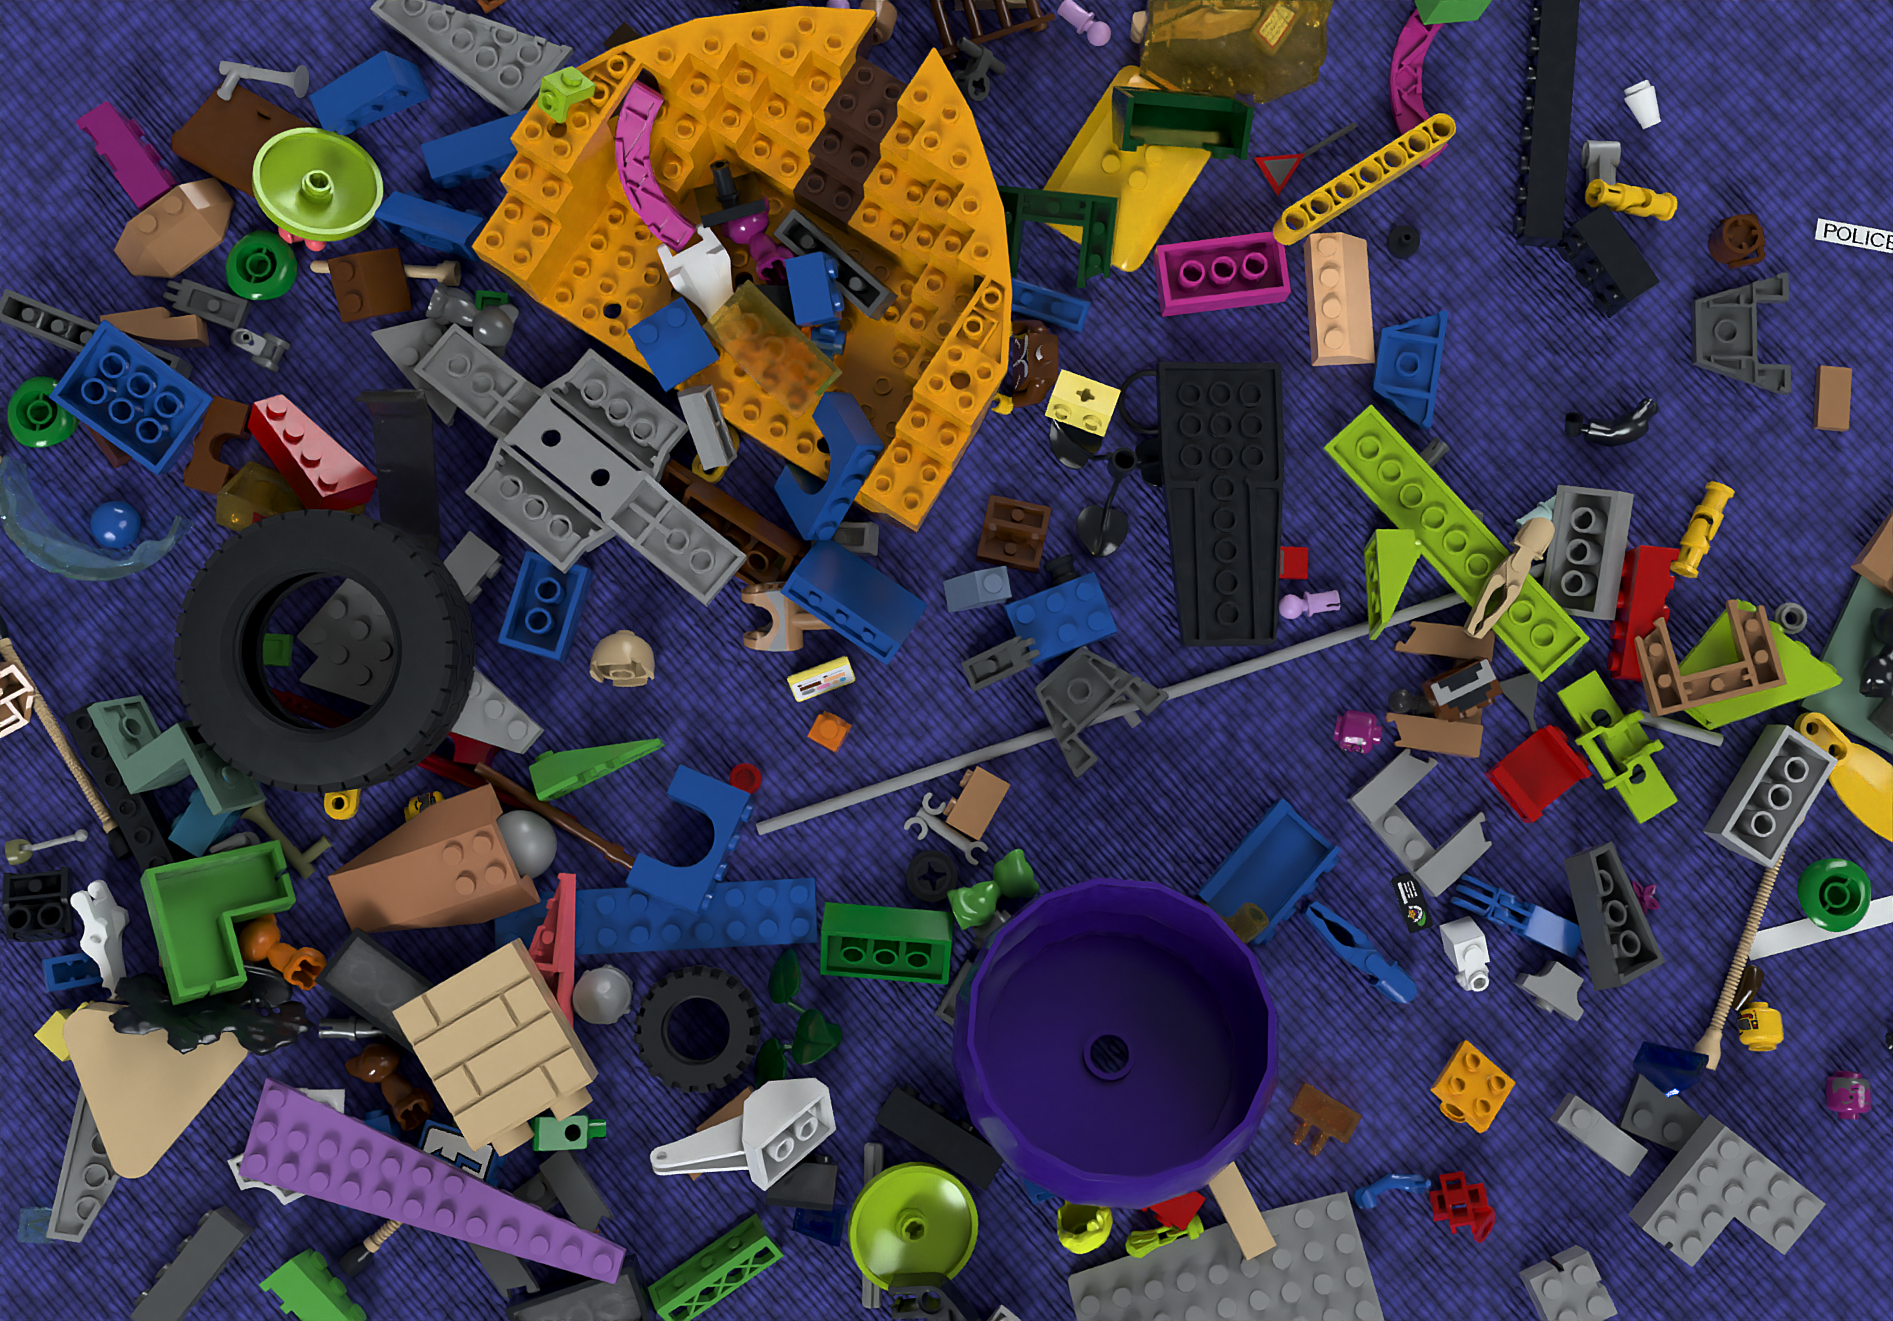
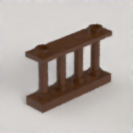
M929 0L943 47L937 49L939 55L943 57V61L960 57V49L957 48V43H954L942 0ZM961 0L972 36L968 40L976 45L1030 28L1031 33L1048 28V21L1055 19L1054 13L1042 15L1038 0H1025L1030 19L1013 24L1007 1L993 0L1001 29L984 34L974 0Z

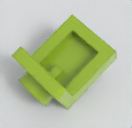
M573 66L546 75L541 80L538 107L558 123L565 122L569 106L594 96L596 84Z

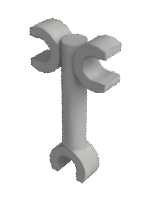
M931 792L927 793L922 801L923 807H921L915 817L907 820L904 829L908 830L914 823L920 824L922 832L919 834L918 839L922 840L927 835V826H929L964 851L969 863L977 865L979 862L971 856L972 849L979 847L986 852L988 847L983 842L970 841L935 815H939L945 810L946 803L942 802L938 809H931L928 801L933 794Z

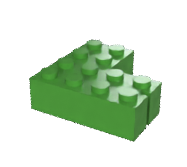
M280 840L146 869L140 881L173 1005L204 998L208 992L212 996L239 989L247 981L233 923L287 911L296 902L289 873L283 874L275 882V878L279 877L287 868Z

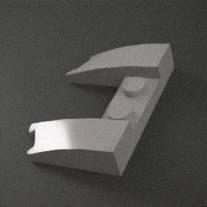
M1405 748L1346 800L1431 897H1438L1492 843L1491 841L1485 842L1480 822L1486 820L1482 812H1478L1436 850L1428 843L1395 803L1427 775L1438 762L1431 757H1428L1426 762L1410 756L1411 749Z

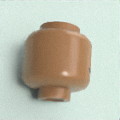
M863 0L859 9L874 10L876 12V31L873 34L872 45L885 43L890 39L898 18L896 9L888 0Z

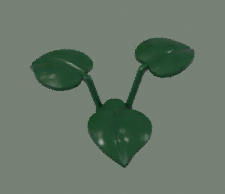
M792 948L786 949L774 964L768 980V991L774 1003L782 1004L785 1001L787 1006L802 1015L798 1020L797 1031H795L796 1037L793 1043L784 1044L780 1047L777 1039L770 1038L760 1047L754 1066L757 1089H760L768 1081L785 1079L787 1059L784 1053L786 1051L792 1050L794 1061L798 1064L806 1065L818 1060L830 1050L836 1049L842 1038V1030L838 1024L825 1022L822 1014L817 1009L811 1008L806 1010L793 1002L792 997L800 989L801 971L796 954Z

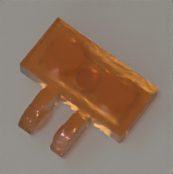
M1304 1081L1288 1108L1289 1111L1303 1118V1121L1299 1124L1293 1135L1292 1143L1297 1146L1305 1140L1312 1124L1321 1129L1310 1145L1309 1153L1314 1156L1320 1153L1330 1135L1347 1144L1362 1118V1115Z

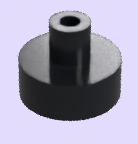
M1399 226L1389 235L1386 243L1387 250L1397 259H1408L1419 248V234L1410 226Z

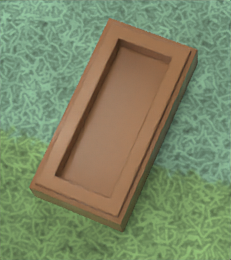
M1823 365L1816 368L1813 429L1842 432L1849 430L1852 368Z

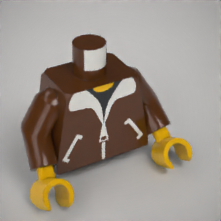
M1014 320V322H1010V337L1012 334L1015 335L1013 337L1012 397L997 393L993 400L1000 403L996 408H992V411L1008 415L1013 407L1018 409L1038 404L1045 399L1047 392L1057 381L1058 335L1049 334V330L1041 321Z

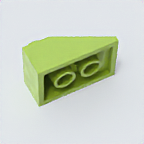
M1376 529L1364 548L1369 640H1376L1389 623L1417 559L1420 558L1421 543L1420 540L1415 539V529Z

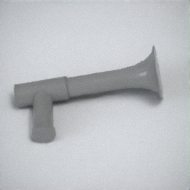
M223 60L220 62L219 71L222 75H227L221 88L218 89L217 95L224 100H230L239 79L244 78L289 86L294 89L295 95L298 98H302L307 93L309 86L308 69L306 66L300 65L295 72H279Z

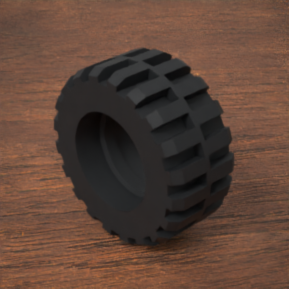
M707 965L685 967L657 981L650 988L649 993L643 997L639 1004L641 1006L640 1011L635 1016L634 1024L637 1025V1033L634 1034L635 1044L639 1045L640 1052L638 1055L641 1062L645 1061L650 1068L648 1072L653 1077L658 1076L662 1079V1084L669 1088L673 1086L680 1088V1092L690 1093L691 1091H699V1093L710 1092L712 1089H720L728 1085L751 1063L760 1044L759 1038L762 1033V1023H760L759 1014L761 1012L759 1005L755 1003L752 997L753 993L749 987L746 988L741 983L742 980L737 976L728 974L724 969L707 967ZM691 998H706L715 1002L723 1009L729 1023V1034L725 1045L717 1054L706 1059H692L682 1055L674 1047L669 1037L668 1025L673 1011L680 1003Z

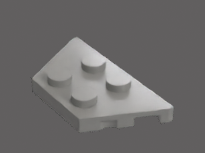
M428 318L372 332V337L441 420L450 427L455 420L453 417L458 407L413 371L417 364L447 332L448 328L445 325L438 324L434 319Z

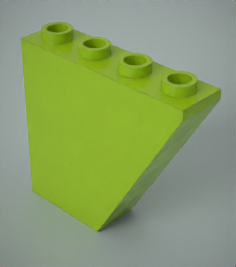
M1736 599L1738 600L1737 609L1756 612V607L1751 603ZM1727 608L1678 665L1681 677L1738 663ZM1769 620L1768 622L1787 684L1689 708L1684 711L1708 730H1712L1829 690L1839 685L1843 679L1837 675V670L1831 664L1817 660L1810 654L1811 650L1805 644L1791 640L1784 634L1785 631L1779 624Z

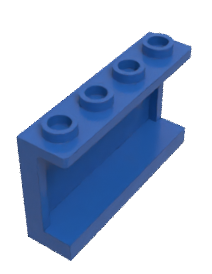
M833 539L831 541L817 540L794 569L780 592L885 665H888L928 606L921 599Z
M1283 798L1275 801L1194 894L1255 947L1260 943L1265 946L1276 934L1273 928L1281 919L1287 921L1297 909V906L1294 905L1302 895L1307 897L1318 885L1316 878L1322 871L1328 873L1338 863L1339 858L1336 855L1341 851L1340 848L1328 842L1291 809L1292 806Z

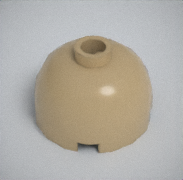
M619 630L615 634L600 640L593 650L590 674L598 682L603 683L604 678L613 680V686L635 687L647 684L648 677L652 680L654 679L655 661L653 651L647 642L636 636L632 631Z

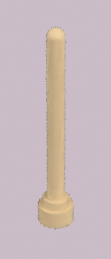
M314 260L310 264L311 270L315 273H330L327 261ZM445 260L443 263H438L437 266L404 265L406 277L437 279L438 282H443L445 286H459L461 281L459 261Z

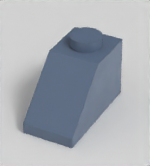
M1006 566L974 571L943 581L949 613L1011 602L1012 595Z

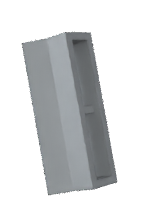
M712 384L694 386L677 392L704 471L717 466H728L737 458V454Z

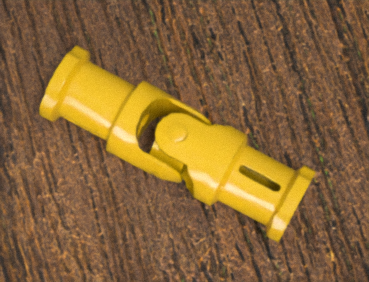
M1602 179L1592 180L1585 192V201L1590 207L1598 208L1606 204L1610 211H1623L1626 214L1640 217L1651 215L1661 221L1670 220L1677 209V198L1671 193L1656 194L1651 189L1622 183L1611 185Z
M1707 482L1705 486L1707 492L1702 503L1696 506L1687 532L1680 541L1682 547L1679 551L1678 561L1671 562L1670 569L1681 576L1697 578L1698 565L1703 554L1708 553L1710 549L1709 541L1714 538L1724 518L1722 512L1728 499L1734 496L1735 491L1722 483Z

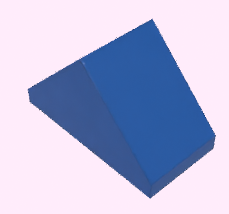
M85 952L42 960L47 992L67 990L103 982L98 964Z

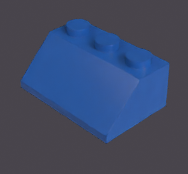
M394 191L375 211L374 217L391 236L477 263L479 262L480 257L471 246L487 223L483 219V215L476 211L465 209V212L454 210L451 204L441 200L431 203L425 201L424 197L412 191H406L405 194Z

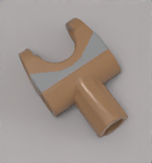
M787 581L755 584L741 590V600L743 602L763 607L772 615L771 621L764 627L743 634V644L748 648L773 652L795 651L804 646L803 630H826L833 628L780 593Z

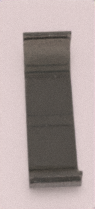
M364 389L356 397V402H366L373 419L381 522L403 530L419 540L439 557L440 517L435 470L432 414L429 411L424 390Z

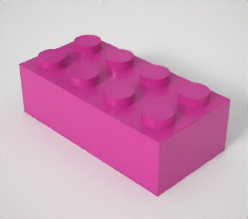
M1273 231L1158 245L1153 255L1161 317L1285 302L1291 292L1285 247L1274 238Z

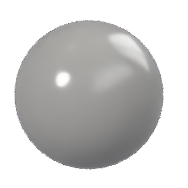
M527 810L511 811L496 820L519 876L526 874L533 879L544 873L553 862L557 850L555 832L549 822L539 814Z

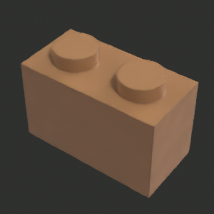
M977 766L974 772L969 769L967 770L959 784L964 790L958 800L954 797L951 798L943 814L948 816L945 823L979 841L1008 791L1010 784Z

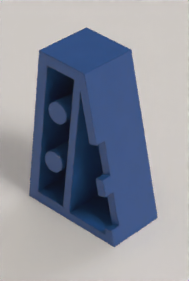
M384 50L309 96L322 128L329 132L334 131L338 135H348L360 127L431 98L418 66Z

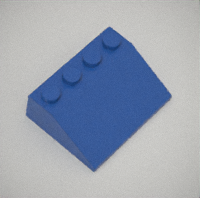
M107 320L102 321L49 395L50 399L156 475L170 472L188 447L214 400L205 391Z

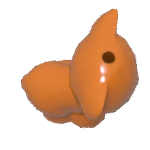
M274 914L258 917L242 929L238 937V946L242 960L262 962L268 958L271 965L282 972L284 979L292 985H297L305 991L317 985L314 980L327 965L325 956L313 948L303 947L298 950L289 944L280 943L281 931L276 925Z

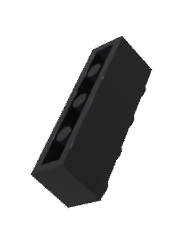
M904 1083L901 1087L895 1084L876 1115L875 1121L986 1191L1004 1162L986 1139L974 1133L976 1127L965 1119L959 1118L958 1121H955L946 1115L949 1110L938 1102L932 1100L928 1104L920 1099L921 1092L911 1085Z

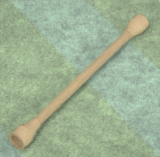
M1786 848L1773 869L1765 868L1766 872L1763 873L1762 883L1758 887V895L1755 896V902H1753L1752 910H1750L1751 914L1748 915L1750 918H1747L1748 922H1746L1743 937L1740 938L1742 941H1739V949H1736L1735 960L1732 961V968L1729 969L1731 972H1728L1729 976L1725 980V987L1722 988L1724 991H1721V999L1718 1000L1720 1003H1717L1718 1007L1714 1011V1018L1711 1019L1713 1022H1710L1711 1026L1706 1028L1704 1036L1694 1046L1689 1060L1692 1063L1716 1071L1721 1056L1720 1041L1723 1035L1721 1029H1723L1722 1025L1725 1024L1723 1021H1726L1725 1017L1728 1016L1726 1013H1729V1006L1732 1005L1733 994L1736 993L1734 990H1737L1736 986L1739 985L1737 982H1740V975L1743 974L1744 963L1747 962V955L1750 954L1748 951H1751V944L1754 943L1755 932L1758 931L1757 928H1759L1762 913L1765 912L1763 909H1766V901L1769 900L1770 890L1773 889V882L1776 881L1774 878H1777L1776 875L1780 869L1781 859L1784 858L1782 855H1785Z

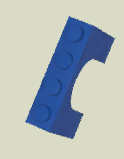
M825 391L812 417L824 435L830 450L831 464L826 484L824 485L822 480L798 465L786 464L774 486L775 491L804 540L831 541L884 447V444L852 393Z
M679 765L666 794L671 800L697 810L710 818L715 831L713 846L703 860L689 867L670 866L639 853L626 879V883L633 889L701 917L703 910L708 911L714 901L715 893L712 890L717 880L720 882L723 880L729 866L725 861L730 851L735 852L742 838V834L739 833L743 822L748 823L751 819L755 805L752 804L753 798L750 793Z

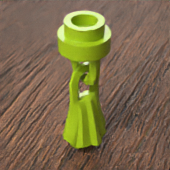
M1196 1213L1184 1231L1173 1225L1170 1228L1164 1225L1151 1230L1132 1231L1126 1239V1251L1132 1257L1143 1258L1157 1247L1172 1243L1177 1239V1236L1187 1234L1190 1240L1199 1238V1234L1204 1232L1199 1215ZM1166 1231L1168 1238L1160 1240L1158 1234Z

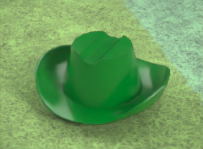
M266 230L252 231L238 240L229 251L225 264L226 279L230 288L239 296L250 300H269L282 296L294 284L298 271L297 260L289 244L279 235Z
M44 376L29 378L12 395L7 407V422L13 437L19 443L33 448L48 447L64 441L76 430L80 419L49 398V395L59 383L58 380Z
M1827 858L1810 864L1799 877L1797 895L1801 907L1815 925L1826 931L1843 932L1854 927L1864 918L1870 906L1872 893L1870 879L1860 866L1849 860Z

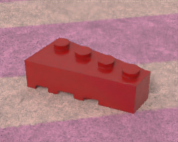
M283 394L254 402L247 427L307 510L332 509L344 511L370 502L378 478Z

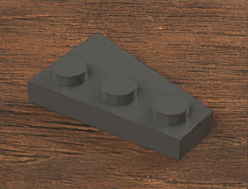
M1638 1066L1616 1126L1679 1152L1704 1122V1119L1645 1068Z

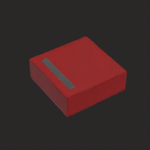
M1281 546L1279 579H1308V547Z

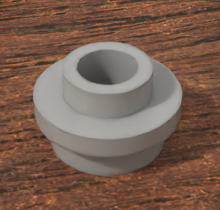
M1790 602L1780 605L1775 610L1773 619L1775 623L1784 629L1785 634H1795L1805 627L1807 614L1800 605ZM1787 613L1793 617L1792 624H1788L1785 620Z

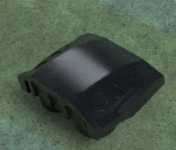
M70 867L26 874L3 873L2 906L5 915L7 940L35 943L63 940L77 935V931L74 928L73 906L70 902L73 895V875Z

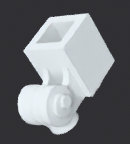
M1470 916L1440 925L1444 951L1457 968V974L1455 975L1457 982L1466 991L1474 990L1479 992L1486 989L1489 984L1487 974L1489 970L1485 963L1490 962L1483 932Z

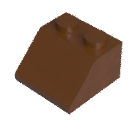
M400 248L360 252L327 260L342 323H357L414 310Z

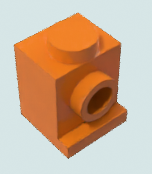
M824 711L822 715H818L807 737L838 753L852 725L840 717Z

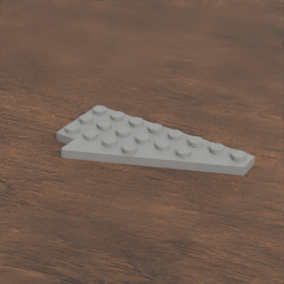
M347 578L297 635V638L318 656L316 661L299 680L302 683L373 705L386 688L392 673L395 652L393 631L385 611L376 598L363 586ZM473 666L475 672L471 690L468 692L469 697L463 712H460V717L451 731L524 754L543 733L544 729Z

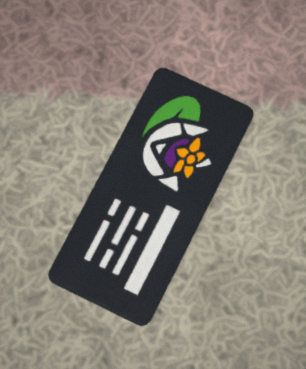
M1411 873L1392 878L1391 882L1409 933L1432 927L1433 923L1418 881Z

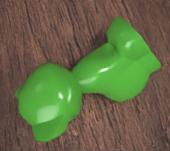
M1015 849L994 865L992 881L980 882L971 888L963 887L958 890H951L947 894L952 911L961 929L965 930L970 926H981L988 923L995 916L996 903L1002 895L1010 899L1031 898L1039 892L1040 886L1034 879L1030 864L1025 861L1023 851Z

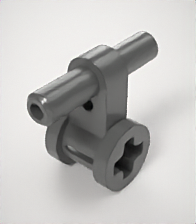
M961 37L957 42V48L968 54L970 58L965 70L955 71L952 74V78L964 99L968 97L971 100L981 101L987 97L990 90V81L986 75L988 68L996 74L1002 75L1006 71V65L996 59L992 51L983 45L977 46L967 38Z
M244 328L235 329L230 336L231 342L236 347L253 355L251 358L253 363L274 373H278L280 369L277 365L284 351H289L291 347L289 343L274 335L264 332L261 337Z

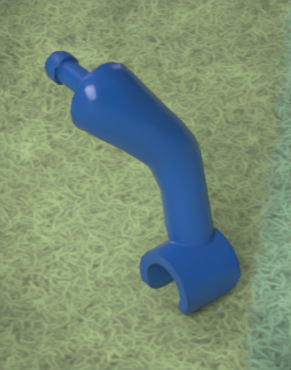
M1391 1173L1370 1186L1356 1190L1354 1192V1199L1360 1209L1365 1207L1373 1208L1378 1204L1375 1197L1387 1189L1398 1188L1414 1194H1421L1425 1188L1431 1186V1181L1424 1180L1422 1176L1417 1174Z

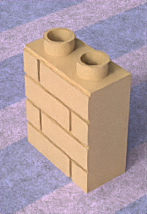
M521 938L510 942L392 1011L473 1152L491 1142L499 1157L503 1156L535 1135L527 1120L550 1107L559 1122L593 1101L585 1086L593 1082L599 1073Z

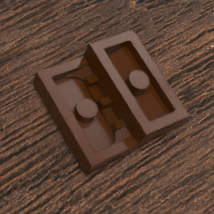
M990 494L976 561L1037 574L1051 507Z

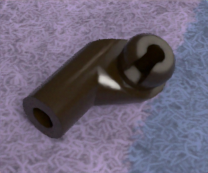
M1747 965L1744 967V971H1742L1743 974L1740 975L1738 990L1734 994V998H1732L1733 1002H1731V1007L1739 1012L1748 1006L1761 988L1765 974L1762 968L1758 966Z

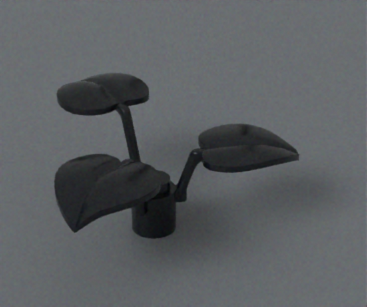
M1052 419L1049 431L1050 445L1053 454L1062 465L1070 469L1079 470L1087 464L1088 459L1093 462L1107 460L1108 473L1115 478L1104 508L1098 505L1088 506L1080 512L1076 521L1077 535L1091 555L1096 558L1106 557L1121 546L1128 533L1126 515L1119 510H1110L1121 480L1127 478L1133 469H1141L1142 479L1148 485L1162 488L1158 438L1142 441L1135 448V451L1122 447L1118 448L1113 454L1107 452L1104 455L1096 456L1094 454L1102 446V437L1100 435Z

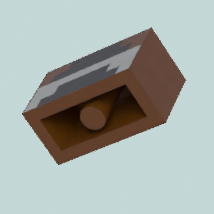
M1479 656L1420 683L1435 717L1445 721L1448 720V722H1454L1467 715L1465 711L1476 706L1479 709L1494 703V697L1503 693L1488 658Z

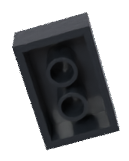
M1606 204L1576 222L1557 244L1558 253L1565 262L1570 263L1576 272V278L1580 285L1590 291L1594 297L1596 308L1601 313H1605L1608 318H1611L1637 301L1660 282Z

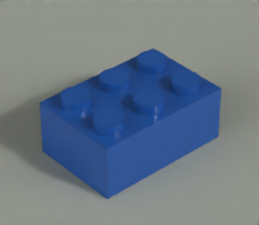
M526 550L498 643L566 664L594 573L586 567L573 564L567 573L564 574L540 554Z
M1095 572L1010 603L1004 607V613L1014 638L1021 636L1024 641L1033 637L1035 640V644L1026 648L1027 652L1039 650L1040 656L1031 659L1033 666L1075 651L1080 647L1109 638L1117 633V628Z

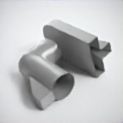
M243 832L237 833L209 849L212 854L261 844L255 833Z

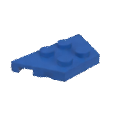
M1445 310L1422 319L1410 320L1405 324H1396L1383 328L1379 334L1372 379V394L1427 431L1432 425L1448 311Z

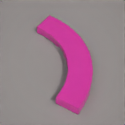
M1417 8L1407 21L1397 40L1389 70V100L1392 115L1400 136L1430 118L1428 112L1425 111L1422 100V65L1431 41L1445 25V23L1423 25ZM1433 130L1434 133L1440 136V134L1437 131ZM1446 143L1440 151L1419 163L1423 169L1441 154L1448 144ZM1409 145L1412 150L1416 151L1413 146Z
M635 79L626 93L617 122L615 146L619 177L632 208L646 223L648 229L668 247L680 253L695 232L696 224L680 213L661 190L652 168L649 150L652 125L657 111L664 101V96Z

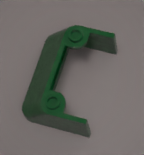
M1113 86V143L1118 146L1119 150L1136 152L1138 146L1152 144L1204 149L1211 152L1210 157L1215 159H1229V154L1241 160H1247L1254 107L1235 97L1226 95Z

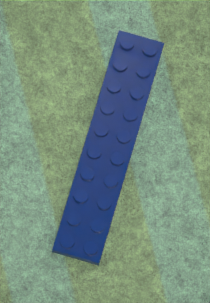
M815 878L716 883L712 890L715 893L714 901L708 911L703 910L701 917L631 887L576 890L575 955L818 942ZM556 891L537 892L541 900L540 903L495 918V951L518 938H521L528 951L538 926L544 923L549 910L546 908L547 902L554 897Z

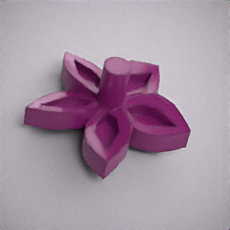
M1631 880L1630 884L1644 915L1647 909H1660L1658 901L1650 898L1655 893L1656 885H1647L1642 888L1638 882Z

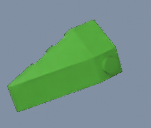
M656 738L563 751L555 754L552 750L537 756L535 758L536 763L529 766L536 795L540 801L553 802L666 745L662 739Z

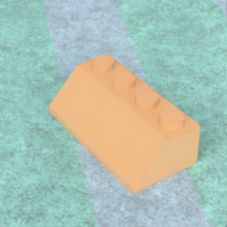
M1342 232L1310 234L1303 246L1312 366L1374 363L1375 353L1366 240Z

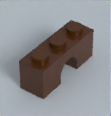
M213 395L214 400L203 418L204 423L201 432H198L194 438V453L191 462H188L185 466L183 485L194 491L230 501L240 471L224 464L220 458V451L224 443L230 439L238 438L250 442L252 432L247 426L252 407Z

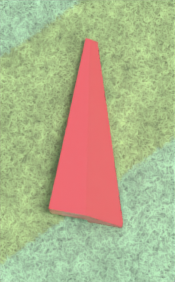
M559 873L557 877L560 879L554 897L547 902L546 908L549 910L543 925L538 926L528 952L573 1028L576 874Z

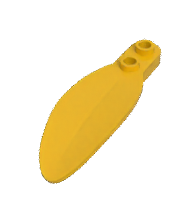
M1817 712L1801 714L1795 721L1794 730L1827 753H1829L1831 745L1834 747V754L1832 756L1838 762L1828 779L1838 797L1866 827L1893 843V766L1872 750L1850 742L1825 715ZM1808 723L1812 725L1811 733H1808L1806 730Z

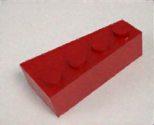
M1640 545L1625 552L1615 620L1611 622L1609 632L1610 638L1613 639V648L1607 659V668L1611 670L1610 679L1642 682L1634 638L1638 635L1642 640L1656 629L1653 622L1658 618L1664 617L1665 624L1667 623L1670 609L1664 603L1669 589L1674 588L1675 576H1670L1669 574L1671 560L1678 561L1680 549Z

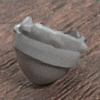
M605 964L603 967L591 971L586 970L573 991L574 1012L592 1024L616 1023L619 1017L623 1014H629L631 1010L633 981L625 972L614 968L611 964Z

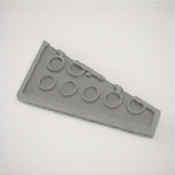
M80 1086L46 1236V1238L78 1243L85 1238L121 1178L110 1163L82 1086Z

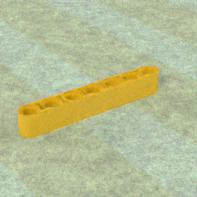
M1445 113L1433 115L1288 207L1273 226L1274 238L1283 245L1296 243L1437 153L1455 134L1456 124L1454 120ZM1433 130L1437 131L1440 134V136L1434 133ZM1409 145L1413 146L1416 151L1412 150ZM1385 160L1389 161L1393 167L1388 166ZM1360 175L1366 177L1369 183L1363 181ZM1336 191L1341 192L1345 198L1339 197ZM1311 206L1316 207L1321 214L1315 213ZM1286 222L1292 223L1296 230L1290 229Z

